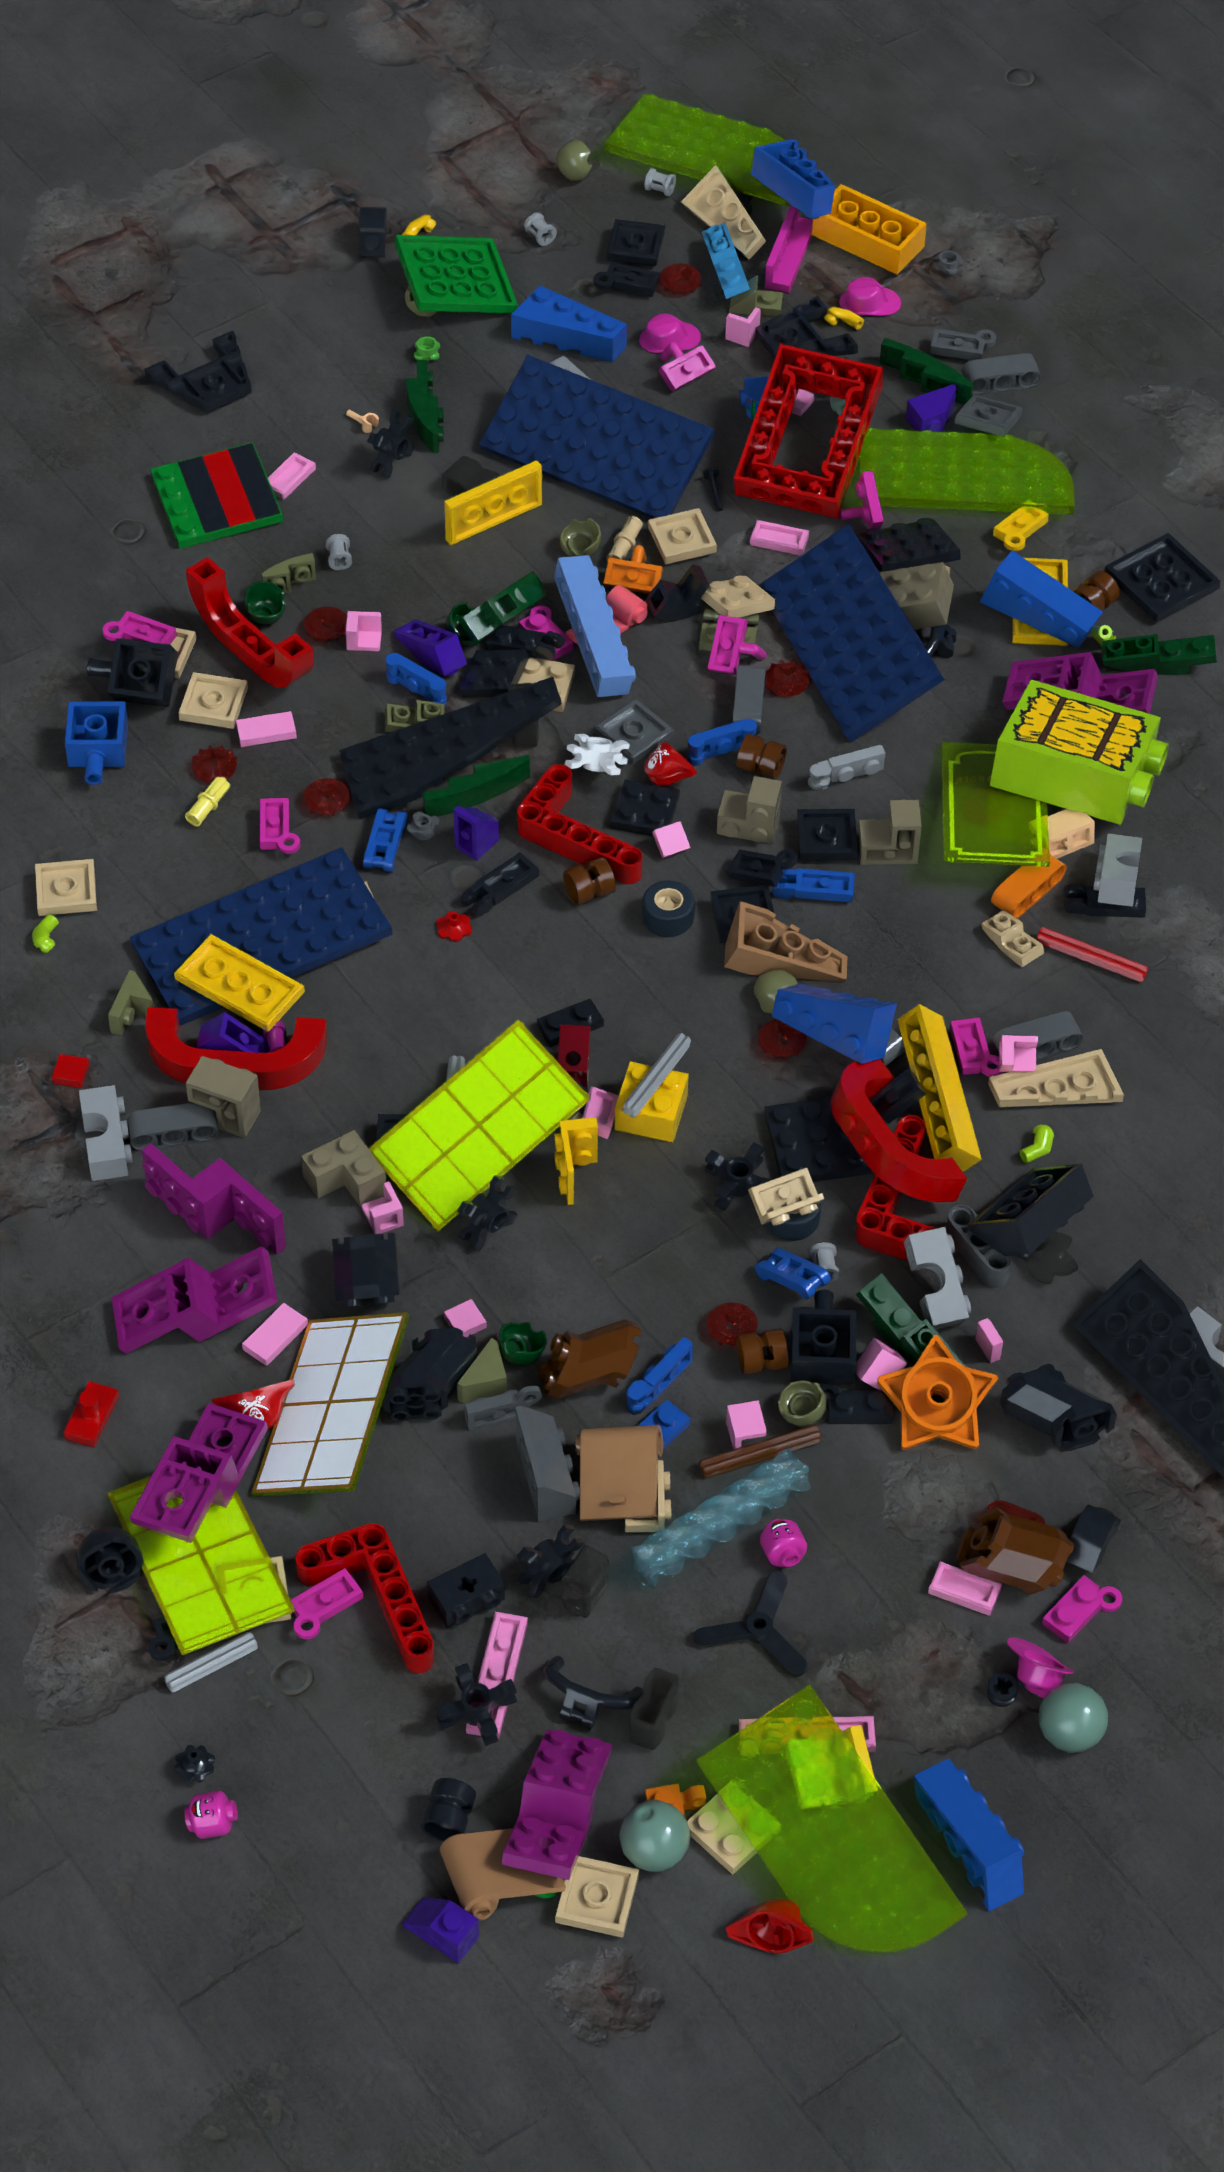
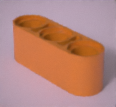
M1042 849V857H1035V861L1028 860L997 887L992 895L991 903L1018 919L1061 881L1066 873L1067 866Z

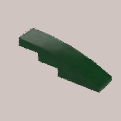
M884 338L881 344L880 364L901 370L900 378L920 383L921 392L924 393L954 384L956 386L955 402L963 405L972 397L973 383L956 370L917 349Z
M529 755L473 765V774L449 778L448 788L423 792L424 814L430 817L454 813L453 809L457 806L473 807L509 791L530 778Z

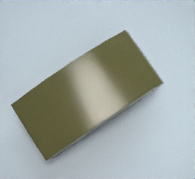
M313 553L293 557L272 566L262 573V581L274 583L284 593L291 592V584L316 580Z
M421 700L416 701L415 707L387 704L385 708V732H393L445 714L444 704Z

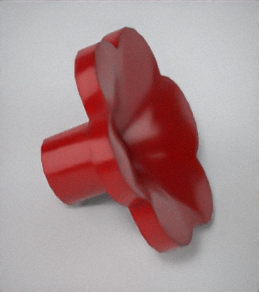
M451 911L445 917L438 918L436 922L438 935L442 939L449 938L452 942H459L463 939V936H469L472 933L470 917L465 914L459 915L457 912Z

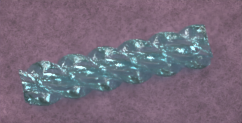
M789 1448L783 1450L773 1461L755 1468L747 1478L733 1482L721 1494L703 1501L695 1511L685 1513L676 1518L668 1528L651 1534L642 1545L631 1547L635 1559L634 1569L643 1575L651 1587L655 1589L660 1574L677 1575L682 1571L686 1558H704L709 1553L713 1541L727 1542L733 1539L739 1524L754 1525L758 1523L765 1507H783L788 1500L791 1490L804 1492L811 1489L807 1478L808 1466L800 1462Z

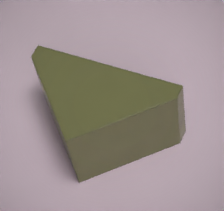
M493 1338L490 1339L457 1383L458 1401L463 1404L481 1397L489 1398L501 1395L507 1391V1377L497 1340Z

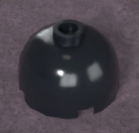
M115 1526L101 1527L93 1530L83 1539L77 1550L79 1577L85 1586L98 1592V1588H110L108 1590L109 1593H116L129 1588L139 1579L141 1575L140 1569L142 1565L144 1566L143 1554L135 1537L126 1530Z

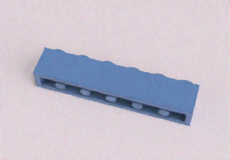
M589 555L558 558L554 579L597 697L629 694L631 684L636 679L635 669L629 664L628 650L625 645H622L620 628L618 625H615L612 607L606 602L605 588L599 583L597 567L593 566Z

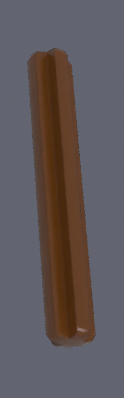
M810 1425L701 1459L699 1461V1469L702 1476L708 1478L820 1443L821 1433L817 1425Z

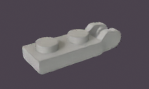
M877 745L839 755L812 765L809 769V776L811 777L808 779V786L812 790L827 789L830 783L837 781L845 782L856 776L871 775L883 770L886 754L883 746Z

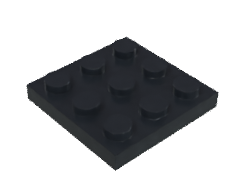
M921 518L917 522L908 524L896 523L891 527L883 529L870 528L863 533L857 534L880 572L961 560L960 549L939 524L931 518Z
M1169 533L1106 565L1104 571L1155 622L1220 589L1221 581Z
M831 1097L765 1106L764 1115L780 1177L804 1168L808 1169L813 1182L872 1174V1170L836 1122L831 1110Z

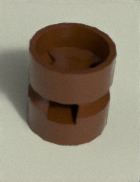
M1096 571L1083 584H1080L1073 590V592L1101 611H1104V609L1114 603L1120 595L1116 581L1103 571Z
M749 733L741 744L736 766L738 769L751 773L758 770L760 776L776 780L784 766L787 746L774 741H769L766 744L764 738Z
M604 857L587 862L585 868L578 865L563 872L566 891L576 906L592 901L594 895L603 897L616 891L613 872Z
M782 1328L765 1330L761 1336H758L756 1332L737 1335V1353L743 1375L760 1373L763 1367H766L769 1371L788 1368V1351ZM767 1346L768 1355L763 1356L762 1347Z

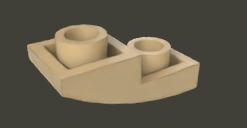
M1005 910L982 923V929L989 938L1019 966L1024 967L1044 954L1043 944L1025 933L1023 922Z

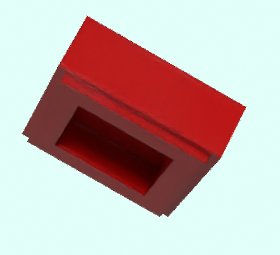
M59 1054L52 1075V1083L82 1088L90 1066L89 1058Z

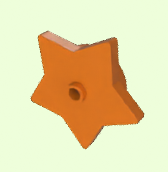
M934 1335L915 1366L879 1376L876 1383L901 1412V1450L905 1451L937 1438L976 1450L979 1447L977 1408L996 1384L998 1376L963 1366L957 1362L940 1337ZM940 1395L943 1398V1403H937L931 1397Z

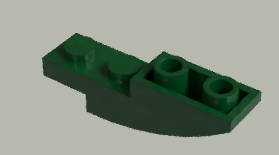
M417 360V378H406L409 416L414 418L412 422L413 427L423 443L433 453H439V442H444V427L439 426V423H444L443 407H438V396H433V389H428V387H433V371H428L427 360Z
M532 571L458 621L471 641L475 643L549 593L535 572Z
M1158 634L1102 641L1103 664L1127 672L1155 669L1157 675L1190 674V666L1217 663L1214 635L1159 641Z
M882 1273L856 1294L875 1318L872 1324L913 1366H915L934 1335H938L957 1362L965 1366L927 1319L921 1321Z

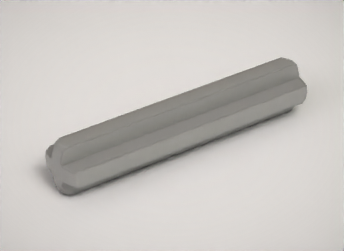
M246 1632L165 1674V1683L171 1692H176L255 1651L258 1648L257 1641L251 1632Z

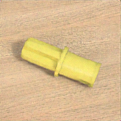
M216 777L205 792L199 793L197 802L185 814L186 820L191 825L199 827L211 810L217 809L218 802L230 788V783L224 777Z

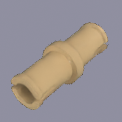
M629 516L626 519L621 532L617 533L614 538V545L606 557L607 562L609 557L624 560L628 552L634 548L635 538L643 527V523L639 518Z

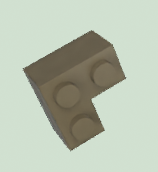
M754 776L749 794L725 790L717 815V834L773 844L780 820L782 781Z
M890 800L888 819L859 820L858 848L860 865L918 864L922 827L919 800Z
M204 1056L200 1058L186 1081L188 1101L215 1110L218 1129L246 1138L261 1112L257 1075L247 1069H239L227 1065L218 1059H210Z
M355 1130L301 1156L303 1178L317 1198H321L345 1186L361 1207L362 1204L384 1195L385 1171Z

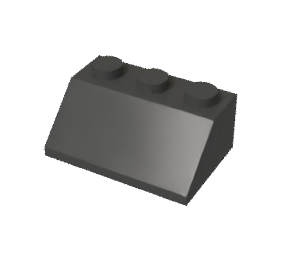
M525 1406L515 1407L516 1443L538 1522L575 1515L576 1501H580V1489L578 1482H572L570 1474L573 1473V1465L570 1454L564 1455L562 1447L566 1446L562 1427H556L554 1417Z

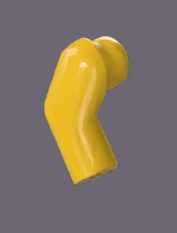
M424 214L410 222L402 235L417 236L422 228L426 232H431L436 226V221L431 219L430 215Z

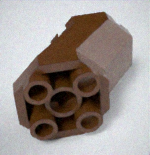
M624 1319L579 1335L566 1331L563 1335L556 1333L550 1345L552 1353L548 1362H543L538 1373V1380L543 1381L542 1389L544 1393L549 1397L561 1399L602 1384L617 1388L620 1384L617 1378L624 1380L628 1376L638 1353L639 1345L633 1343L634 1335L640 1337V1327L637 1323Z
M998 1507L982 1512L976 1518V1520L981 1522L977 1528L974 1529L970 1526L964 1532L956 1553L957 1559L961 1561L959 1563L961 1568L972 1575L1021 1588L1029 1595L1046 1590L1049 1585L1055 1587L1061 1582L1064 1576L1063 1569L1065 1563L1074 1549L1073 1542L1058 1528L1007 1514Z

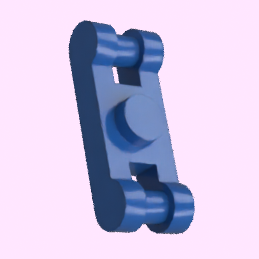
M390 653L386 656V667L388 668L386 678L389 683H400L411 692L423 696L430 702L443 703L444 707L447 705L445 680L398 653Z
M744 719L690 736L688 738V762L693 766H699L704 762V759L740 749L747 734H756L757 723L752 719Z
M378 808L364 856V869L373 870L374 867L383 868L385 872H393L399 844L407 823V812L398 811L395 814L388 813L387 809ZM379 852L386 854L385 857L376 856V853Z
M776 1248L770 1253L768 1260H762L754 1266V1270L760 1279L764 1281L770 1279L797 1291L806 1300L815 1294L816 1288L819 1286L824 1287L831 1281L829 1273L823 1267L781 1248Z

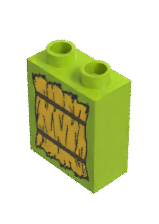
M1031 679L998 739L990 786L1072 811L1087 813L1089 816L1121 825L1131 804L1145 807L1152 788L1154 775L1159 776L1163 769L1169 743L1156 740L1161 717Z

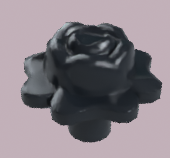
M188 1745L184 1752L175 1756L177 1764L174 1766V1770L182 1775L185 1782L195 1780L200 1783L204 1780L205 1776L214 1772L212 1764L215 1762V1756L208 1753L203 1745L198 1746L196 1749L194 1746Z

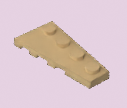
M716 165L681 201L689 211L709 227L726 223L735 249L748 260L766 242Z
M1102 1049L1036 1065L1035 1072H1007L991 1076L988 1083L999 1107L1123 1102L1124 1097Z

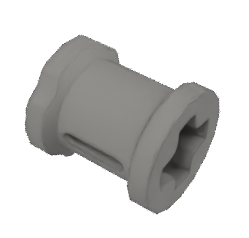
M650 168L645 178V190L650 191L654 189L664 192L665 196L669 197L675 188L676 175L662 174L657 172L656 169Z
M539 212L533 213L524 223L525 231L533 234L536 237L537 243L541 246L550 244L556 237V228L551 224L548 225L544 220V216Z
M334 534L326 540V548L330 553L328 557L329 566L334 570H345L352 565V556L348 551L350 540L346 535Z
M825 1242L817 1243L810 1247L809 1256L814 1264L827 1270L831 1277L829 1283H832L839 1278V1268L835 1266L834 1258L837 1254L836 1246Z

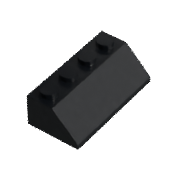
M1082 1164L1032 1168L967 1225L969 1231L1004 1256L1018 1255L1019 1258L1031 1256L1036 1252V1248L1041 1243L1051 1239L1052 1234L1058 1228L1065 1226L1068 1223V1219L1075 1213L1082 1211L1084 1205L1094 1197Z

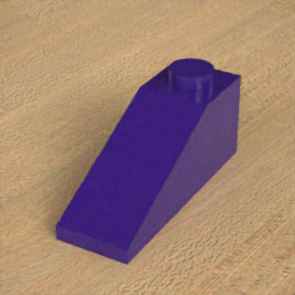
M417 619L393 631L394 636L432 672L443 676H450L457 673L458 668L467 664L458 636L455 633Z

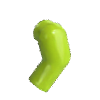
M1108 625L1096 626L1091 630L1092 637L1101 647L1102 641L1116 639V635H1112L1114 631Z
M48 914L32 932L34 946L36 948L39 947L43 953H48L55 946V941L49 936L59 922L51 914Z
M1037 1125L1033 1129V1133H1035L1034 1144L1020 1150V1157L1025 1164L1050 1153L1054 1133L1048 1125Z

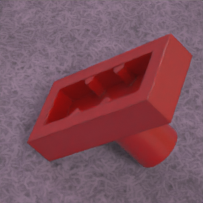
M88 1381L64 1430L65 1439L95 1448L119 1398L118 1389Z

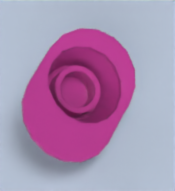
M860 277L848 284V289L840 296L839 304L841 308L850 310L860 316H890L900 309L901 300L894 291L884 288L875 279Z
M667 313L653 316L639 336L641 347L651 353H662L670 342H676L681 350L685 351L695 348L701 341V334L695 326L682 322L675 316Z
M1007 1639V1645L1019 1655L1018 1679L1023 1682L1025 1688L1031 1693L1045 1698L1049 1691L1061 1685L1066 1674L1074 1673L1071 1668L1060 1663L1043 1648L1023 1639Z

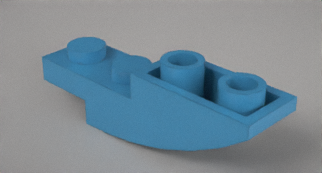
M726 223L713 225L703 231L702 235L726 299L750 290Z

